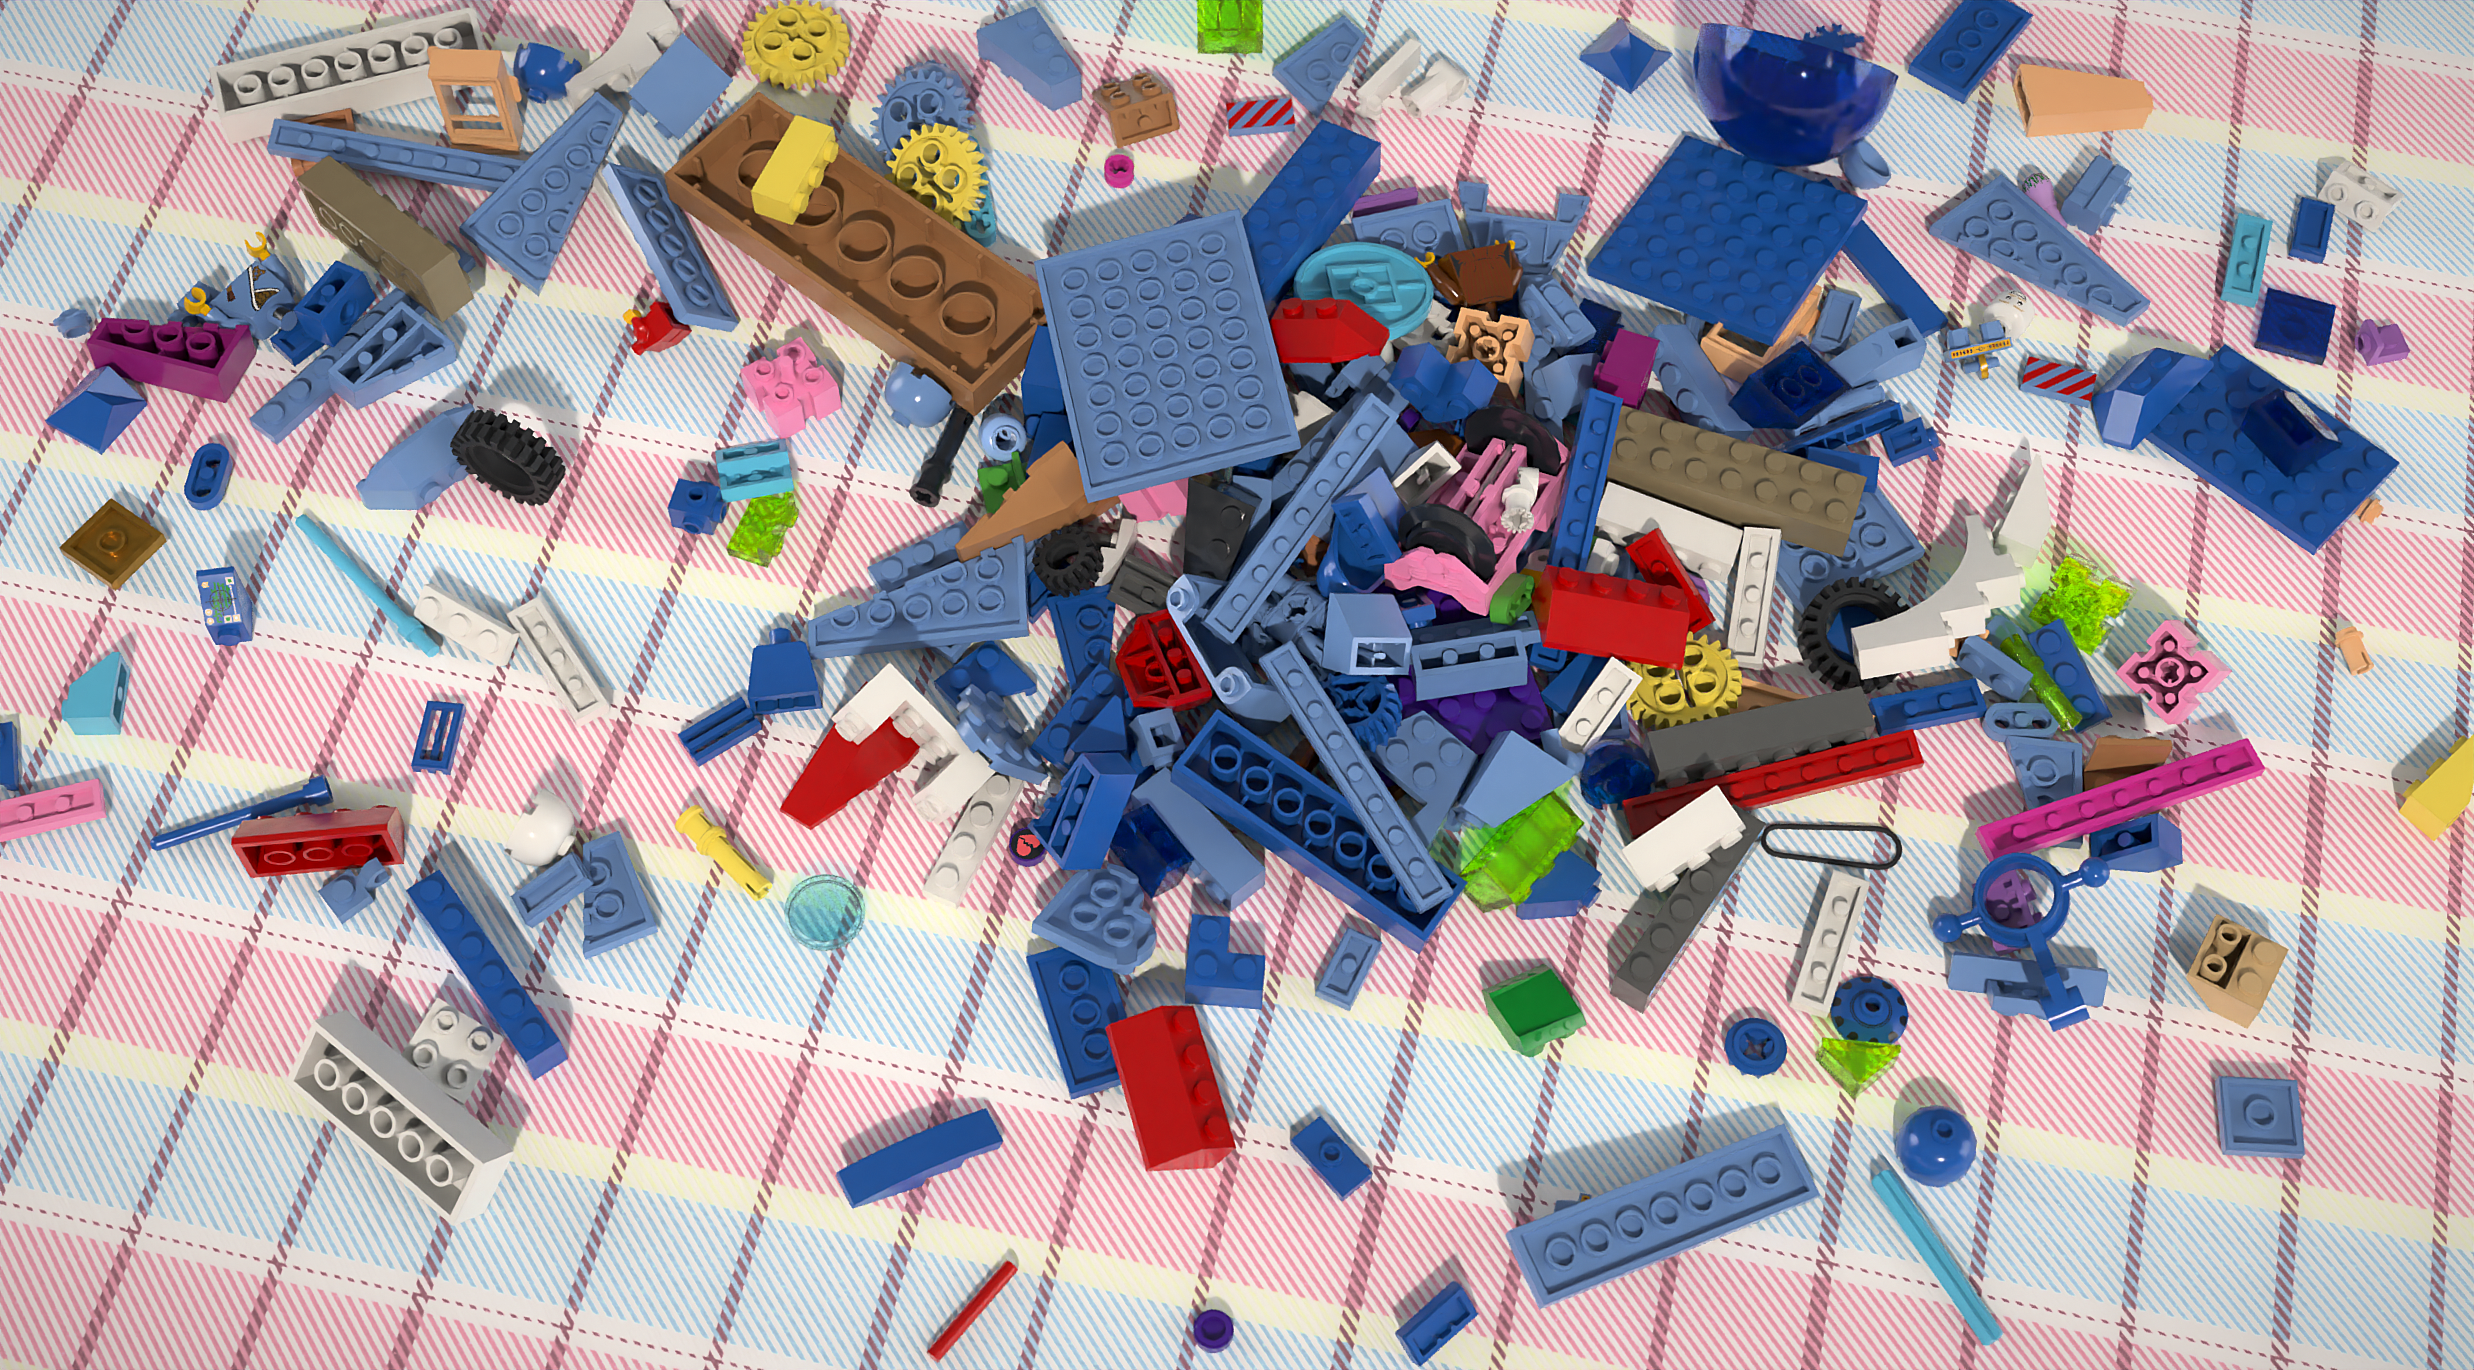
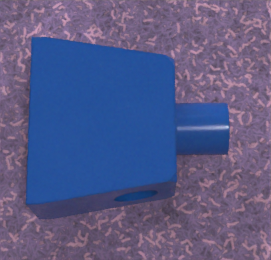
M775 628L769 632V644L753 648L747 694L750 709L754 716L822 708L819 687L806 642H792L789 629Z

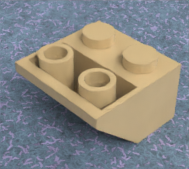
M2216 914L2186 975V979L2212 1012L2248 1029L2261 1011L2289 949Z

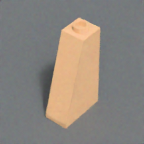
M2019 64L2012 84L2026 137L2142 129L2148 115L2152 114L2153 98L2150 94H2147L2144 81L2031 64Z

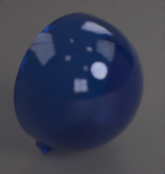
M1702 23L1699 27L1693 52L1692 72L1694 88L1701 110L1710 126L1722 140L1737 152L1749 159L1775 167L1799 168L1815 166L1838 158L1855 148L1882 120L1890 105L1899 78L1897 74L1882 66L1834 49L1774 33L1727 24Z

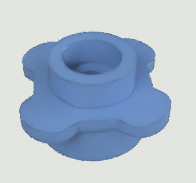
M69 309L55 318L53 324L58 326V332L62 333L64 338L71 339L87 334L90 331L89 324L92 322V318L87 316L86 310Z

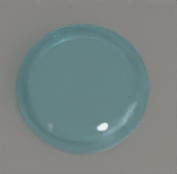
M831 874L815 875L800 882L790 892L784 908L785 922L791 936L801 945L817 951L835 950L854 940L863 927L866 914L864 899L857 887L847 879Z

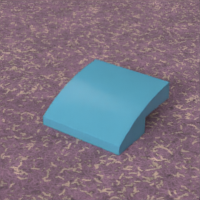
M785 438L715 451L723 502L728 503L795 491Z

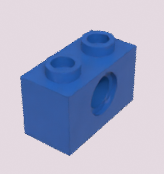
M335 260L293 310L308 337L334 348L376 297L363 271Z

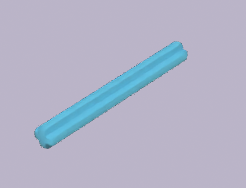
M1887 1169L1878 1173L1871 1181L1873 1187L1976 1336L1985 1346L1998 1341L2003 1335L2002 1329L1892 1171Z

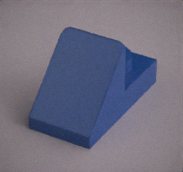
M1421 589L1394 595L1409 630L1433 626L1432 619L1436 618L1434 603Z

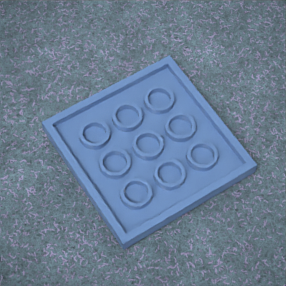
M1845 444L1833 449L1850 452ZM1877 487L1875 493H1862L1842 557L1781 540L1776 580L1802 615L1814 597L1828 584L1832 586L1836 580L1842 578L1846 583L1850 577H1859V583H1863L1866 578L1876 581L1923 558L1925 549Z

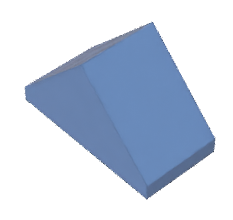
M1597 353L1566 355L1541 368L1555 413L1560 419L1581 410L1584 393L1589 388H1592L1594 384L1592 382L1594 372L1601 359Z

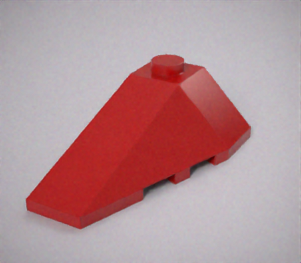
M866 681L859 690H861L868 682ZM890 716L859 745L853 740L849 742L837 732L835 728L836 723H834L781 805L780 812L807 829L812 830L847 807L848 801L866 789L869 792L879 785L878 781L893 771L898 773L907 767L918 754L920 746L911 737L906 738L901 735L893 726L894 720Z

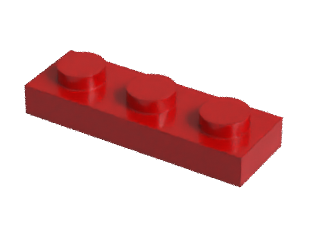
M1659 528L1652 530L1625 548L1646 583L1663 586L1671 585L1683 589L1690 611L1688 633L1690 631L1694 635L1716 621Z

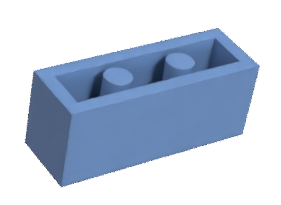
M1521 629L1411 646L1410 670L1416 700L1420 701L1526 685L1528 659Z

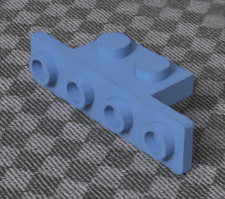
M1954 952L1952 954L1947 981L1950 990L1986 994L1991 1010H1995L2005 1016H2017L2021 1013L2035 1015L2039 1019L2047 1020L2039 999L2049 996L2050 992L2037 961L1964 952ZM2055 963L2065 989L2077 985L2086 1006L2101 1007L2103 1005L2109 976L2106 969Z

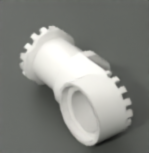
M1519 466L1517 470L1519 474L1516 476L1519 477L1516 479L1518 484L1504 489L1502 493V503L1505 505V511L1501 516V525L1507 528L1508 532L1512 530V533L1518 531L1519 534L1522 531H1527V529L1530 530L1534 525V515L1531 513V506H1533L1537 497L1539 468Z

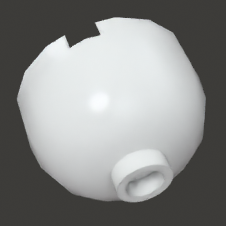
M546 788L542 789L532 800L538 806L536 809L531 808L528 813H523L505 845L507 849L504 853L528 866L549 864L558 854L565 857L576 841V838L571 835L575 824L573 812L565 801Z

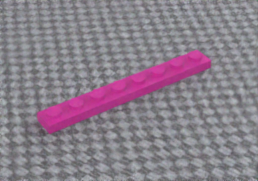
M2245 738L1977 828L1975 835L1989 862L2006 854H2029L2262 776L2266 768L2249 739Z

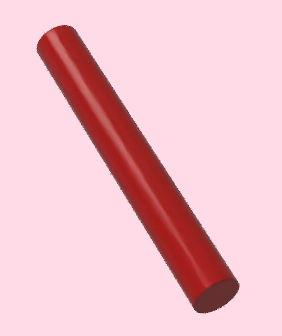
M1006 1260L926 1351L932 1360L938 1363L1017 1273L1018 1269L1012 1262Z

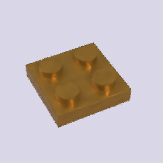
M110 498L59 548L65 557L116 591L167 540L163 533Z

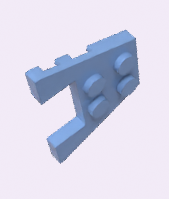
M1459 181L1458 196L1472 249L1494 245L1495 240H1499V244L1513 240L1515 242L1514 252L1523 267L1522 275H1551L1585 216L1590 202L1589 196L1560 193L1556 221L1486 213L1489 184Z
M1422 711L1402 720L1401 726L1397 727V737L1389 738L1387 746L1377 745L1375 754L1370 751H1365L1364 753L1370 763L1374 764L1423 806L1408 822L1429 853L1433 847L1435 837L1447 821V815L1454 802L1458 801L1476 768L1478 755L1425 711ZM1319 759L1320 768L1330 775L1321 759Z

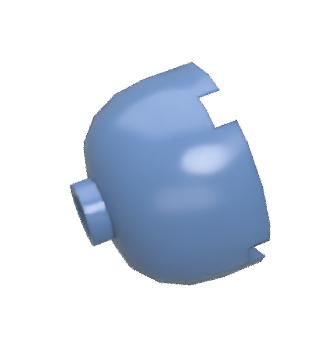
M898 362L890 373L884 390L886 403L894 411L890 417L906 429L911 424L919 428H928L941 423L956 405V402L952 401L953 397L927 375L923 374L920 376L916 374L914 376L910 374L914 367L904 362Z

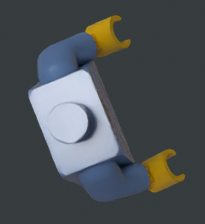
M255 232L257 239L262 245L252 247L245 239L246 250L252 257H260L262 262L254 261L209 303L210 306L206 304L205 292L198 287H193L191 294L200 302L194 303L184 297V307L190 314L197 315L202 313L205 316L203 320L207 323L219 324V328L235 329L236 325H249L253 338L266 340L279 328L289 331L296 326L298 318L293 310L297 305L293 299L296 290L291 273L275 254L271 255L267 251L265 236L261 232Z

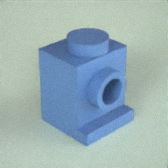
M1166 708L1138 715L1126 728L1128 735H1132L1143 767L1154 765L1155 770H1161L1165 766L1169 768L1176 763V758L1186 749L1172 709Z

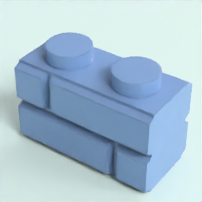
M2100 155L2095 156L2064 200L2060 213L2065 222L2073 227L2076 225L2079 230L2090 236L2095 235L2101 225L2107 228L2117 211L2114 209L2116 203L2123 205L2132 190V187L2128 186L2132 175L2131 171L2118 164L2113 165L2112 161Z

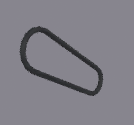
M1772 824L1764 829L1761 837L1763 849L1774 857L1872 870H1885L1895 866L1902 854L1901 841L1896 834L1888 828L1880 826ZM1776 829L1878 831L1892 838L1896 844L1897 851L1892 861L1878 865L1777 852L1767 845L1766 837L1770 831Z

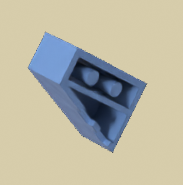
M1036 6L976 30L978 56L985 61L989 59L1000 68V72L1004 76L1014 78L1022 84L1025 92L1052 112L1082 100L1081 74Z
M400 300L327 371L330 388L352 407L359 410L457 361L455 344Z

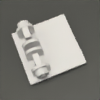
M437 997L401 1056L448 1096L464 1105L503 1042L504 1037Z

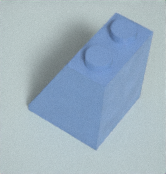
M682 33L629 90L627 94L632 99L628 103L643 117L648 112L658 122L654 127L668 140L672 136L680 140L734 80Z
M1513 730L1498 732L1474 769L1458 801L1454 802L1451 809L1458 813L1455 819L1473 831L1475 828L1480 831L1482 828H1496L1570 780L1575 771Z

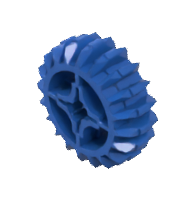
M1329 673L1326 682L1318 681L1363 752L1370 751L1375 754L1377 745L1387 746L1389 738L1397 737V727L1401 726V710L1403 708L1394 684H1390L1385 675L1377 677L1376 675H1348L1342 673L1335 677Z

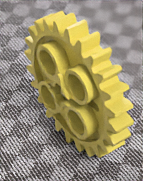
M779 0L778 8L775 10L768 5L765 6L766 15L755 13L756 22L748 21L749 31L743 32L744 42H742L746 65H750L751 73L753 75L759 73L760 82L770 79L772 88H775L780 82L783 83L785 91L790 88L791 84H796L798 91H801L804 83H808L813 89L817 79L826 84V74L837 76V67H845L844 57H849L850 39L846 23H842L840 14L833 15L831 6L822 10L820 1L816 2L813 6H809L808 0H803L801 5H797L796 0H790V5L785 6Z
M935 123L934 127L924 124L922 125V132L914 129L910 130L912 140L900 138L903 149H892L893 154L897 158L896 161L886 162L889 167L893 168V171L884 175V178L891 180L892 184L960 230V219L967 222L972 221L969 214L970 209L980 211L979 206L975 203L976 198L983 199L986 197L984 193L979 191L980 186L988 184L987 180L980 178V174L987 171L988 167L978 164L984 157V154L976 151L973 152L978 143L967 140L969 134L962 131L957 132L956 127L949 125L945 127V125ZM938 149H940V157L936 162L935 155ZM917 173V181L913 185L912 179L914 174ZM959 174L960 181L957 187H955L954 181ZM936 197V207L932 210V201Z
M1689 631L1687 634L1684 664L1681 670H1678L1680 680L1675 678L1674 669L1626 662V666L1643 678L1626 701L1627 710H1632L1634 721L1642 719L1644 729L1655 724L1656 730L1725 716L1730 714L1729 708H1738L1737 697L1742 696V673L1739 671L1738 660L1732 659L1729 648L1721 651L1719 640L1708 645L1706 634L1698 641L1694 640L1692 632ZM1682 685L1685 690H1688L1689 700L1694 706L1693 708L1689 707L1685 699Z

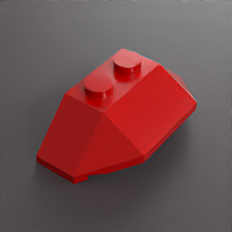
M1330 297L1320 300L1290 298L1282 300L1268 316L1279 363H1337L1355 360L1367 354L1370 357L1378 356L1390 337L1389 329L1350 300H1335Z
M1168 608L1138 617L1134 624V630L1126 638L1115 658L1116 666L1133 706L1155 711L1168 708L1172 709L1174 714L1209 703L1213 696L1209 683L1196 657L1170 615Z

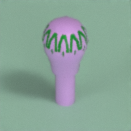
M2033 173L2028 176L2022 184V192L2067 229L2068 225L2056 207L2057 201L2054 196L2051 180L2042 173Z

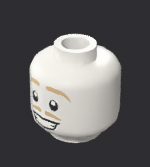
M2005 290L1997 294L1986 308L1983 322L1999 320L2005 338L2011 337V340L2014 341L2023 335L2034 320V305L2023 293L2015 290Z

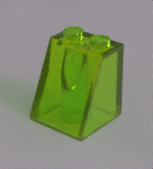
M1196 0L1197 54L1263 53V0Z

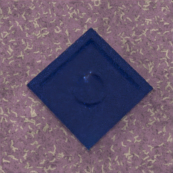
M2268 287L2264 296L2253 348L2322 366L2326 359L2337 305Z

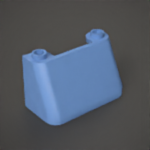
M1184 573L1168 591L1166 605L1170 615L1218 697L1238 723L1254 735L1265 736L1270 734L1291 714L1270 679L1262 684L1237 640L1233 644L1227 645L1200 623L1229 582Z

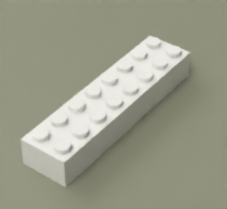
M474 6L210 67L209 73L218 115L229 143L232 144L270 135L275 118L292 121L351 108L353 115L435 96L432 81L428 78L430 65L427 54L428 47L486 50ZM451 85L452 91L473 87L468 85Z

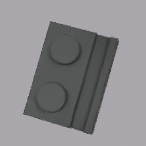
M1128 553L1106 599L1139 616L1167 609L1166 598L1168 591L1179 578Z

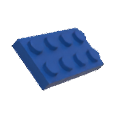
M1963 0L1909 64L1907 73L1964 105L2030 25L2033 14L2008 0Z
M1062 947L1026 956V963L1070 1100L1121 1085L1105 1029L1109 1024L1127 1018L1112 970L1096 965Z

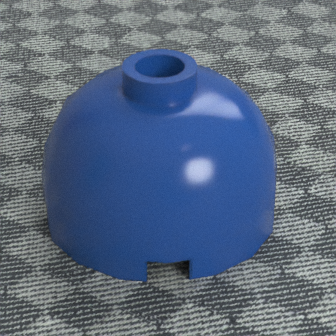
M528 42L527 48H524L523 44L520 43L514 58L513 75L517 78L520 88L528 93L527 98L539 104H546L547 100L557 101L567 97L565 83L569 82L574 75L580 73L583 66L575 58L572 64L564 60L565 53L550 46Z
M1931 1105L1919 1108L1905 1119L1896 1135V1157L1898 1158L1899 1156L1900 1162L1905 1167V1173L1922 1185L1940 1188L1958 1179L1961 1180L1966 1176L1976 1157L1977 1138L1973 1126L1962 1114L1950 1107Z

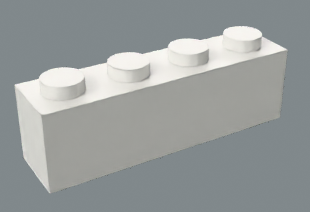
M1608 482L1601 497L1593 535L1628 547L1652 530L1659 528L1684 569L1698 573L1707 580H1717L1724 583L1733 567L1744 531Z

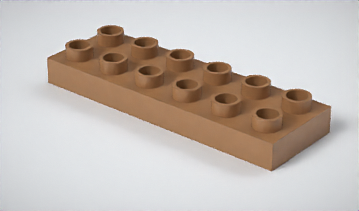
M759 91L664 174L671 201L898 362H904L914 367L912 371L914 374L920 376L923 374L927 375L953 397L952 401H955L973 416H976L1025 369L1037 326L1048 327L1039 284L840 147L838 148L835 160L832 163L829 162L825 168L820 186L814 188L811 192L805 212L803 214L799 213L793 225L755 213L751 190L795 117Z

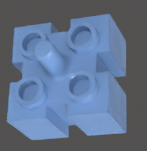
M1368 354L1351 360L1319 399L1338 413L1357 392L1365 397L1372 393L1399 416L1410 403L1389 382L1397 362L1391 361L1385 367L1386 363L1382 356L1370 357Z

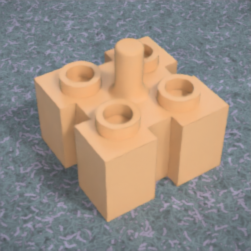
M1461 307L1453 332L1458 341V347L1449 345L1445 358L1451 364L1478 359L1499 380L1492 396L1516 400L1524 376L1519 366V361L1528 362L1535 340V335L1527 319L1501 315L1499 323L1493 322L1488 312Z

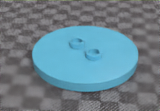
M1348 242L1326 247L1309 256L1296 272L1293 297L1300 298L1301 300H1320L1327 297L1334 298L1335 300H1350L1389 329L1390 337L1388 340H1393L1414 331L1426 320L1432 307L1433 284L1424 267L1414 258L1400 250L1370 242Z

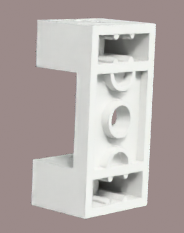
M890 662L831 718L836 723L835 728L844 739L849 742L853 740L859 745L890 716L894 720L893 726L904 737H911L920 746L919 751L929 763L933 765L938 764L941 769L911 798L916 804L915 809L918 814L928 822L933 821L936 825L955 814L996 772L988 767L989 763L978 751L973 753L967 747L957 730Z

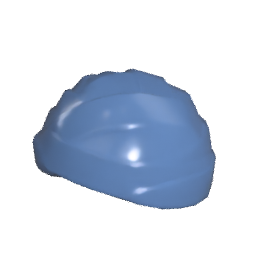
M1856 140L1846 151L1843 158V170L1847 180L1861 190L1877 189L1885 186L1891 179L1892 175L1888 164L1868 142Z

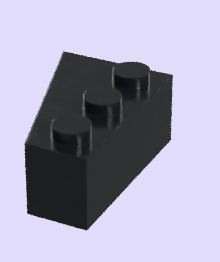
M1206 474L1190 477L1188 482L1183 574L1228 582L1262 499Z

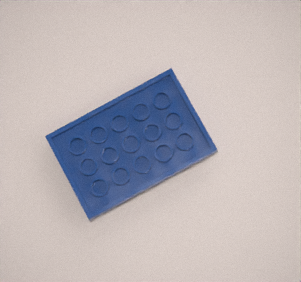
M2224 344L2209 359L2213 361L2214 367L2145 439L2314 556L2353 516L2363 502L2370 498L2396 471L2400 462Z

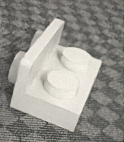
M2346 160L2333 170L2320 191L2318 199L2335 205L2337 211L2371 232H2376L2386 216L2399 206L2405 195L2349 160Z

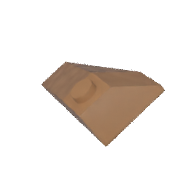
M1063 440L1026 470L1030 477L1016 491L1010 487L1002 495L1004 500L994 514H984L955 545L960 563L981 556L980 551L990 547L996 550L1011 544V539L1020 535H1024L1025 542L1028 543L1055 530L1058 531L1061 528L1071 526L1077 520L1088 517L1094 511L1099 502H1087L1078 460Z

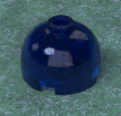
M1620 737L1607 738L1596 742L1586 750L1584 754L1585 761L1578 774L1580 791L1586 803L1601 810H1604V804L1618 803L1617 811L1623 810V800L1651 793L1650 785L1653 781L1655 782L1652 764L1644 749L1630 739Z

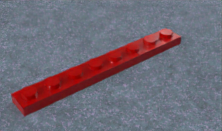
M1909 729L1623 800L1622 809L1631 839L1634 840L1716 785L1731 806L1735 804L1745 811H1750L1923 767L1924 760L1914 730Z

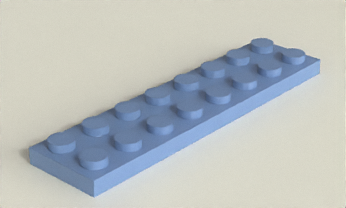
M1781 1124L1511 1229L1505 1234V1237L1538 1308L1541 1310L1814 1201L1820 1196V1193L1785 1124Z

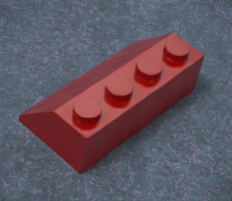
M1546 565L1531 597L1543 647L1606 658L1613 656L1618 660L1681 670L1684 664L1690 611L1683 589L1671 585L1663 586L1646 583L1637 579L1629 580L1612 577L1603 573L1595 574L1578 571L1569 567L1561 568Z
M376 805L364 810L341 808L331 813L321 814L299 812L294 816L277 818L265 815L257 817L255 820L242 821L231 838V846L250 878L362 868L373 858H377L383 866L404 864L405 823L397 806L390 807L387 805Z
M1194 1005L1159 1006L1109 1024L1105 1028L1146 1172L1211 1169L1236 1148Z

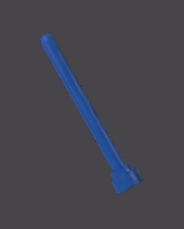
M322 774L308 779L309 783L303 784V789L155 836L151 839L150 846L155 851H161L238 826L245 820H255L257 817L269 816L306 803L309 806L316 804L317 807H321L334 802L332 791L326 776Z

